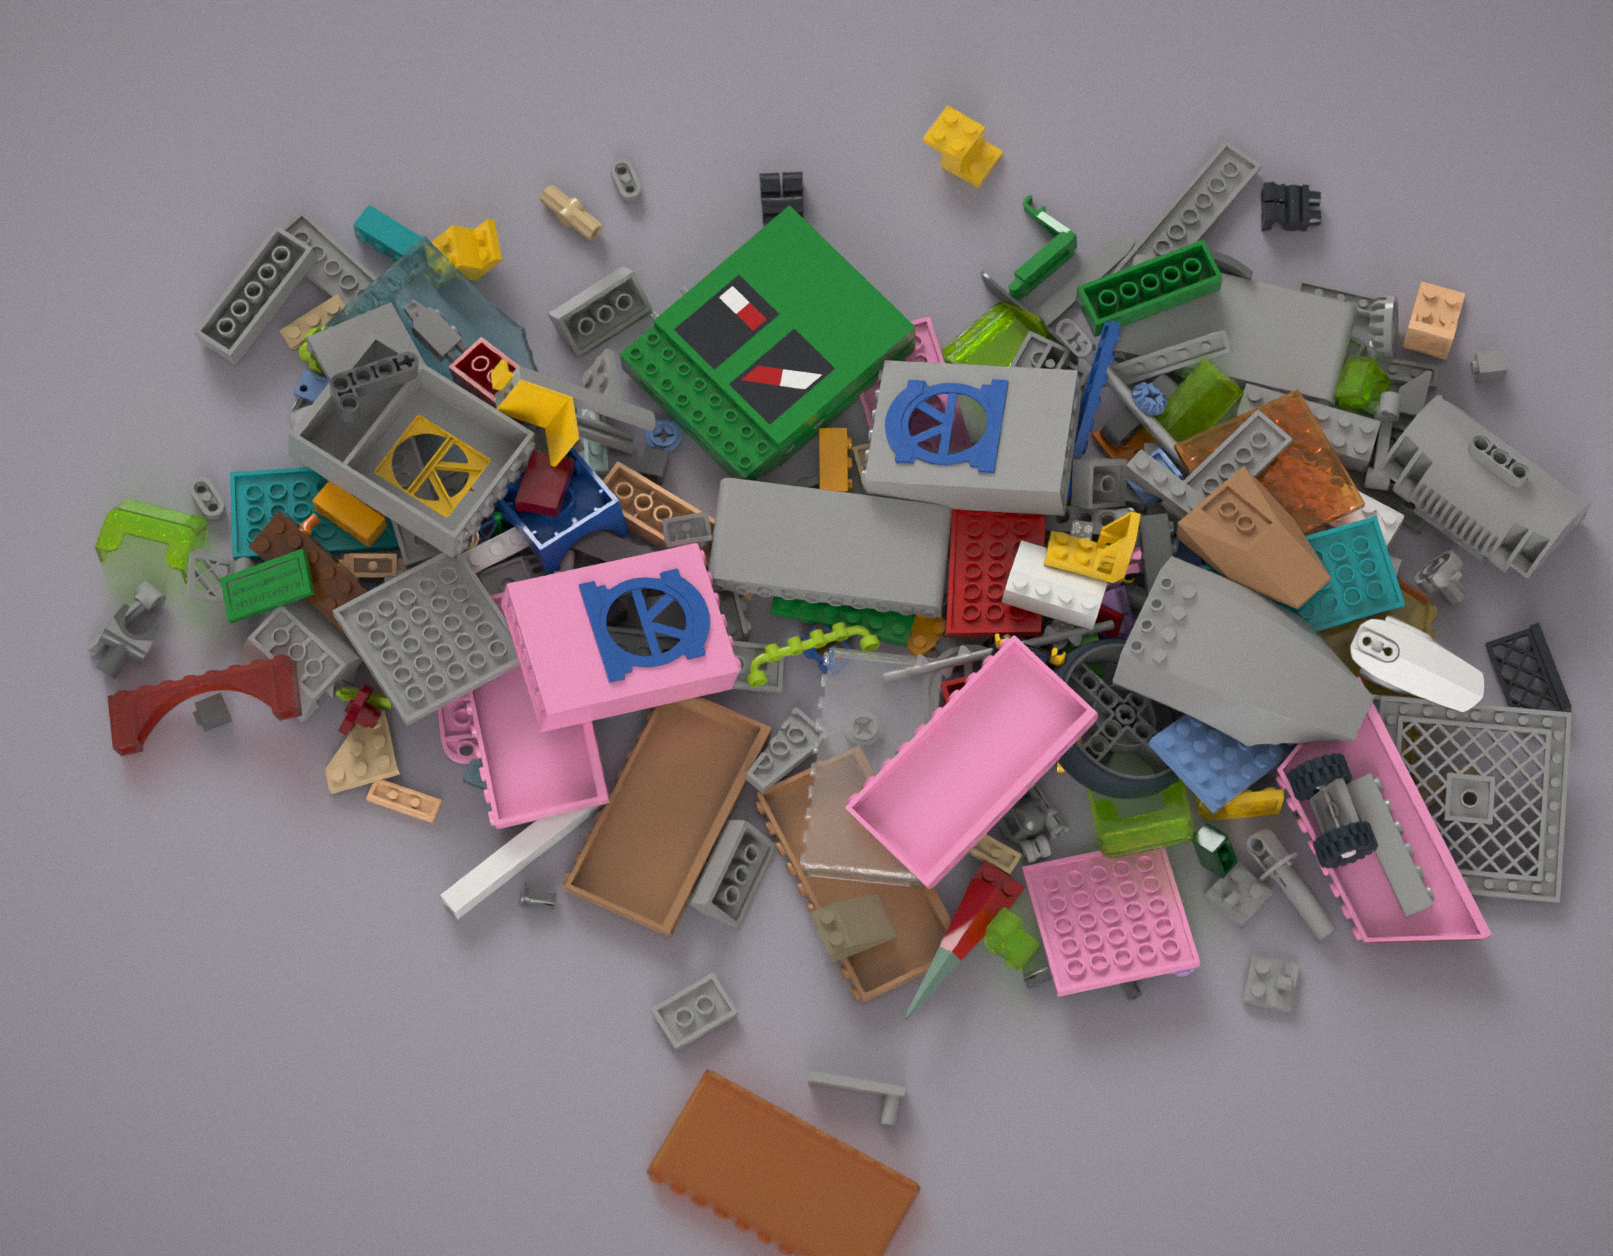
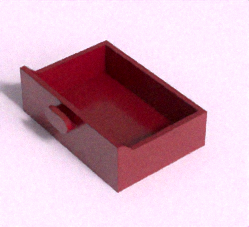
M533 450L515 499L517 512L528 511L557 518L575 469L574 459L563 457L558 465L554 467L550 464L548 453Z

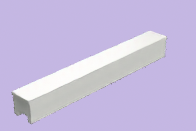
M606 804L536 820L440 895L443 903L449 907L457 919L461 918Z

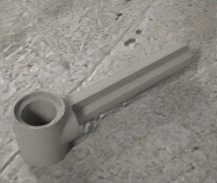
M150 581L141 583L135 590L134 598L136 600L129 605L130 608L126 613L125 626L127 627L145 610L147 612H154L165 602V595ZM105 628L86 644L87 650L92 655H96L106 646V644L99 641Z

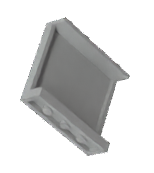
M391 302L307 337V349L311 355L315 354L329 382L370 331L400 350L414 353L418 360L425 364Z

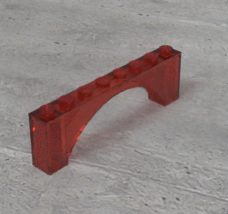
M281 654L265 661L254 660L251 664L243 666L232 665L225 670H209L203 675H187L181 680H165L154 686L143 685L132 691H117L114 695L107 696L113 750L120 756L143 752V745L149 734L169 711L183 701L206 692L235 691L250 695L271 707L272 714L279 721L302 716L296 662L289 655Z

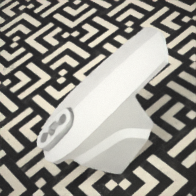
M1388 615L1385 621L1370 619L1362 623L1350 645L1352 660L1361 667L1360 677L1397 694H1408L1460 712L1469 710L1483 698L1484 677L1481 671L1434 642L1425 632L1394 616ZM1368 636L1370 643L1365 646L1362 640ZM1383 647H1390L1392 649L1389 656L1384 654V651H1382Z

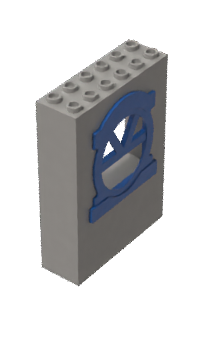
M884 361L883 369L879 370L880 389H876L875 393L877 408L872 411V423H874L873 429L869 430L868 435L870 449H866L865 452L867 467L866 470H862L861 477L862 483L865 484V495L939 504L959 510L1065 516L1082 400L1078 370ZM938 394H948L945 414L927 404L925 400ZM957 395H965L974 399L983 407L987 415V428L983 437L973 447L960 453L948 455ZM916 408L941 423V425L911 436L909 433V420ZM941 434L938 454L928 452L918 446V443Z

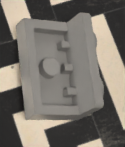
M708 511L661 519L666 547L675 548L691 543H698V546L701 547L709 545L708 541L713 540Z

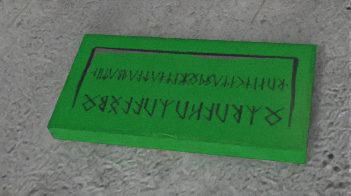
M304 549L220 578L227 620L231 624L315 594L307 551Z

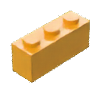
M819 428V489L845 493L852 492V478L848 479V471H852V457H847V450H852V436H847V428Z
M330 481L312 500L315 511L368 548L373 545L387 528L385 516L376 509L372 510L366 503Z

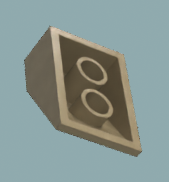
M878 893L836 902L811 912V923L829 964L897 938Z

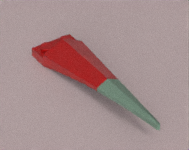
M985 860L970 881L947 932L905 1015V1020L909 1019L954 968L1010 910L1025 888Z

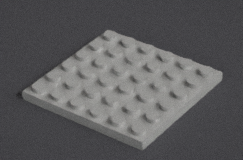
M442 552L333 610V616L406 726L520 665L505 617L462 553L459 552L454 558Z

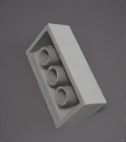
M622 266L557 307L548 315L557 333L575 356L579 357L653 309L634 272Z
M727 820L688 904L709 918L733 928H738L775 851V843L745 820Z

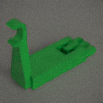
M1032 195L1027 196L1023 200L1024 211L1054 238L1014 272L1016 278L1009 284V294L1018 301L1027 296L1075 255L1074 250L1077 248L1076 234L1046 214V206H1041L1038 210L1029 206L1033 203Z

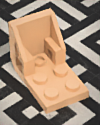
M1421 281L1402 348L1447 360L1465 293Z

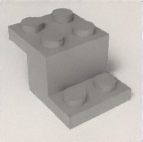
M1029 331L1009 366L1078 370L1081 390L1090 374L1089 371L1069 362L1070 349L1032 331Z

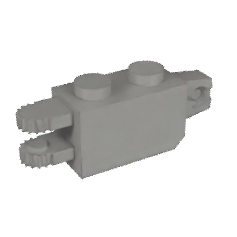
M415 299L411 300L404 307L403 311L413 323L411 334L440 363L447 359L452 364L458 358L453 353L455 349L461 354L468 349L461 342L460 331L455 326H450L439 310H434L431 306L426 308Z

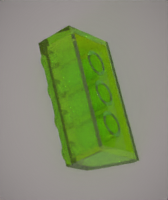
M1205 358L1166 400L1168 402L1165 407L1166 409L1161 414L1153 416L1176 442L1190 441L1192 449L1244 391L1211 360Z

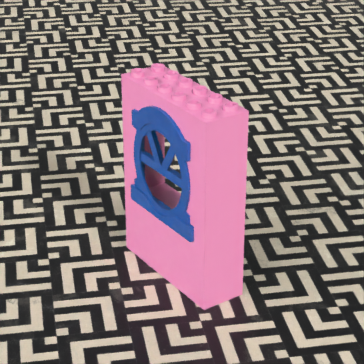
M698 543L506 585L501 606L541 732L732 689L741 670L739 658L734 656L733 639L727 634L726 618L724 614L720 613L719 597L717 593L713 592L711 586L713 585L712 575L706 570L705 554L703 550L700 551ZM641 589H656L664 592L665 595L647 611ZM628 591L632 593L652 656L631 654L620 648L609 635L606 624L608 610L619 596ZM673 600H676L684 611L686 629H677L652 622V620ZM654 632L679 638L680 642L671 650L661 653Z

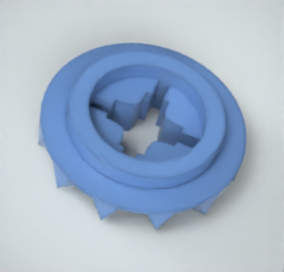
M1142 382L1133 389L1132 397L1137 407L1143 412L1150 415H1159L1166 409L1165 407L1168 403L1165 400L1166 394L1159 391L1160 387L1155 388L1152 383L1147 385L1145 382Z
M661 418L655 420L656 426L653 430H646L645 432L647 445L651 448L661 447L665 451L673 452L681 443L682 431L680 426L671 419ZM662 429H665L666 436H670L666 438L665 443L659 437L663 432Z

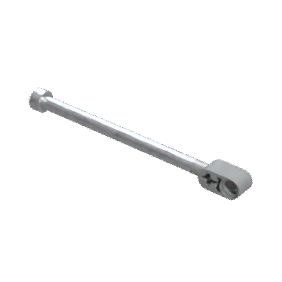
M1070 319L1061 320L1056 327L1057 335L1076 356L1085 359L1092 367L1096 354L1094 342L1077 323ZM1067 325H1073L1074 328L1070 336H1064L1063 333ZM1077 339L1086 345L1088 349L1086 352L1080 351L1081 347L1075 342ZM1108 365L1106 384L1189 476L1198 467L1196 463L1153 415L1147 414L1137 407L1132 397V391Z

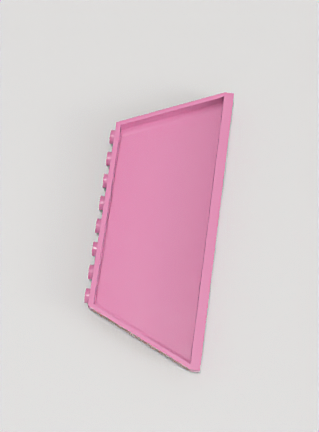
M1358 677L1357 679H1358V680L1362 683V685L1364 686V684H1363L1361 678ZM1373 702L1355 741H1315L1296 746L1277 769L1279 776L1275 779L1279 788L1285 789L1289 795L1286 801L1292 812L1297 811L1300 817L1297 823L1302 833H1308L1311 839L1308 841V845L1312 853L1316 854L1313 841L1317 837H1321L1322 832L1310 800L1300 801V799L1297 800L1295 798L1287 774L1291 769L1296 768L1297 765L1304 764L1307 760H1313L1314 757L1342 753L1353 777L1351 782L1370 773L1373 779L1378 777L1383 791L1380 792L1383 800H1389L1394 811L1390 813L1394 822L1399 821L1404 832L1401 838L1404 844H1410L1414 853L1411 859L1415 866L1420 865L1425 876L1421 880L1425 888L1428 886L1431 888L1435 900L1432 901V908L1406 919L1374 851H1372V854L1366 855L1365 858L1358 859L1354 863H1347L1345 866L1340 865L1337 868L1331 867L1329 869L1320 866L1324 876L1329 875L1333 882L1329 886L1335 898L1340 896L1344 904L1340 908L1345 918H1351L1354 927L1351 929L1357 941L1361 939L1363 943L1484 940L1492 935Z

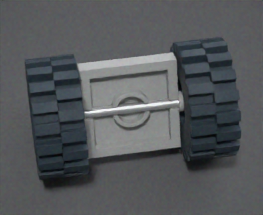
M1332 753L1331 755L1325 754L1322 757L1317 756L1313 760H1307L1304 764H1299L1296 768L1290 770L1287 777L1297 800L1300 799V801L1310 800L1322 832L1321 837H1317L1313 841V847L1322 868L1329 869L1331 867L1337 868L1340 865L1345 866L1347 863L1357 862L1356 860L1363 859L1366 855L1372 854V851L1377 850L1378 844L1371 825L1367 821H1359L1346 784L1350 783L1353 777L1344 754Z

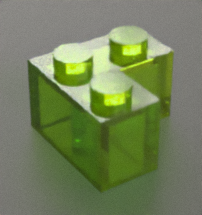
M1347 357L1334 397L1344 408H1369L1371 401H1379L1382 393L1389 392L1392 381L1372 357Z
M1003 907L986 927L984 944L993 955L998 954L1005 959L1004 962L1008 967L1013 970L1018 969L1022 973L1040 952L1041 943L1022 929L1023 921L1006 907Z

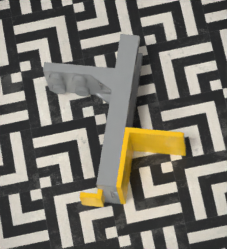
M608 348L596 358L589 370L584 372L582 377L584 388L522 366H518L513 373L509 372L507 360L504 359L491 372L493 389L498 390L495 394L496 409L507 416L545 428L550 464L554 467L558 465L578 441L579 437L629 454L636 450V445L632 442L636 437L635 433L600 422L599 414L652 431L656 426L653 411L622 401L615 353ZM574 405L585 408L588 411L584 416L575 413Z

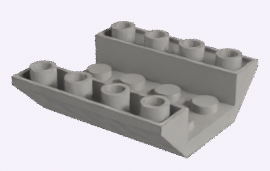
M303 598L276 608L247 638L237 662L304 723L320 707L316 701L348 668L353 672L363 660L349 638L309 601Z

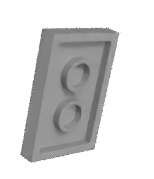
M714 973L709 974L651 1008L652 1015L676 1052L739 1015L738 1010Z

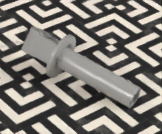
M1262 829L1250 836L1246 841V847L1264 871L1259 879L1263 881L1271 877V879L1274 878L1319 941L1333 933L1337 928L1291 865L1293 864L1291 861L1299 854L1297 852L1288 854L1276 837V834L1270 829Z

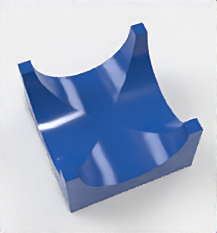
M573 447L564 456L574 459L575 469L557 518L528 511L517 512L515 499L525 471L521 473L515 483L511 482L509 484L505 497L501 501L498 499L495 503L498 512H501L503 515L502 525L508 530L515 527L521 533L536 555L545 575L554 574V571H558L561 560L568 549L583 536L591 532L610 529L616 531L620 538L629 535L619 500Z

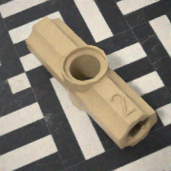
M554 185L548 186L543 190L540 201L556 213L561 223L566 227L575 228L589 241L599 236L603 229V224L590 215L576 198L570 199Z

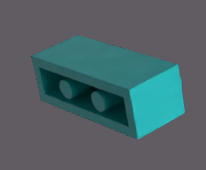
M370 204L353 224L355 236L362 243L367 242L378 253L390 256L399 266L404 265L411 269L426 250L423 237Z

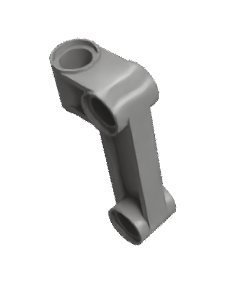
M1395 392L1382 393L1379 404L1376 407L1374 419L1381 421L1377 435L1373 467H1367L1364 483L1366 488L1388 491L1390 477L1378 468L1388 454L1392 428L1397 429L1402 396Z

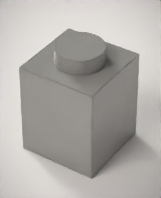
M1503 349L1476 352L1474 360L1470 362V369L1472 375L1476 376L1477 383L1504 380L1507 365Z

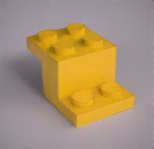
M948 105L923 138L924 144L942 153V168L978 189L1003 156L1002 150L984 140L985 127Z
M486 219L475 229L451 225L426 246L433 286L442 287L453 277L477 281L502 261L495 220Z

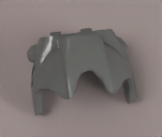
M1032 797L1020 799L996 823L1003 833L1002 837L1004 840L1009 838L1012 842L1020 843L1026 839L1033 840L1039 834L1045 835V831H1042L1048 813L1037 809L1038 803L1041 802L1040 799ZM1011 813L1020 829L1016 834L1012 832L1006 819Z

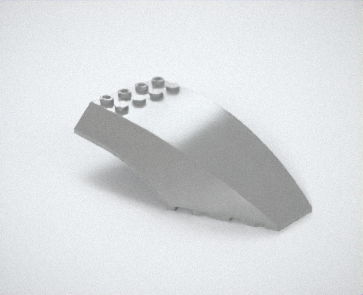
M1173 556L1161 568L1121 652L1112 681L1116 685L1204 722L1246 746H1254L1256 744L1279 745L1280 743L1303 744L1315 741L1334 742L1335 740L1355 741L1374 699L1370 692L1304 618L1253 590Z

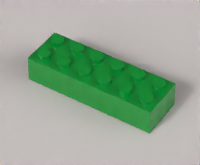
M1203 239L1077 287L1076 301L1094 337L1101 335L1105 321L1120 323V327L1126 326L1219 291L1223 277Z

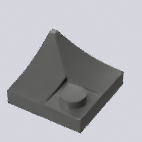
M1211 250L1210 253L1220 273L1249 280L1252 279L1253 271L1243 263L1226 254Z

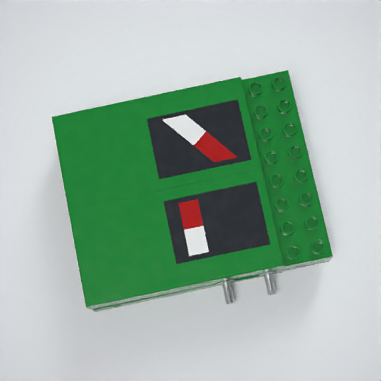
M789 205L690 290L686 286L682 287L686 293L680 289V293L683 296L662 314L659 315L654 311L653 314L655 316L650 315L654 320V325L620 353L622 369L731 478L757 481V477L767 475L777 465L781 467L819 434V428H826L860 399V395L863 392L866 393L879 380V370L883 369L885 360L905 361L915 349V342L912 340L915 338V326Z

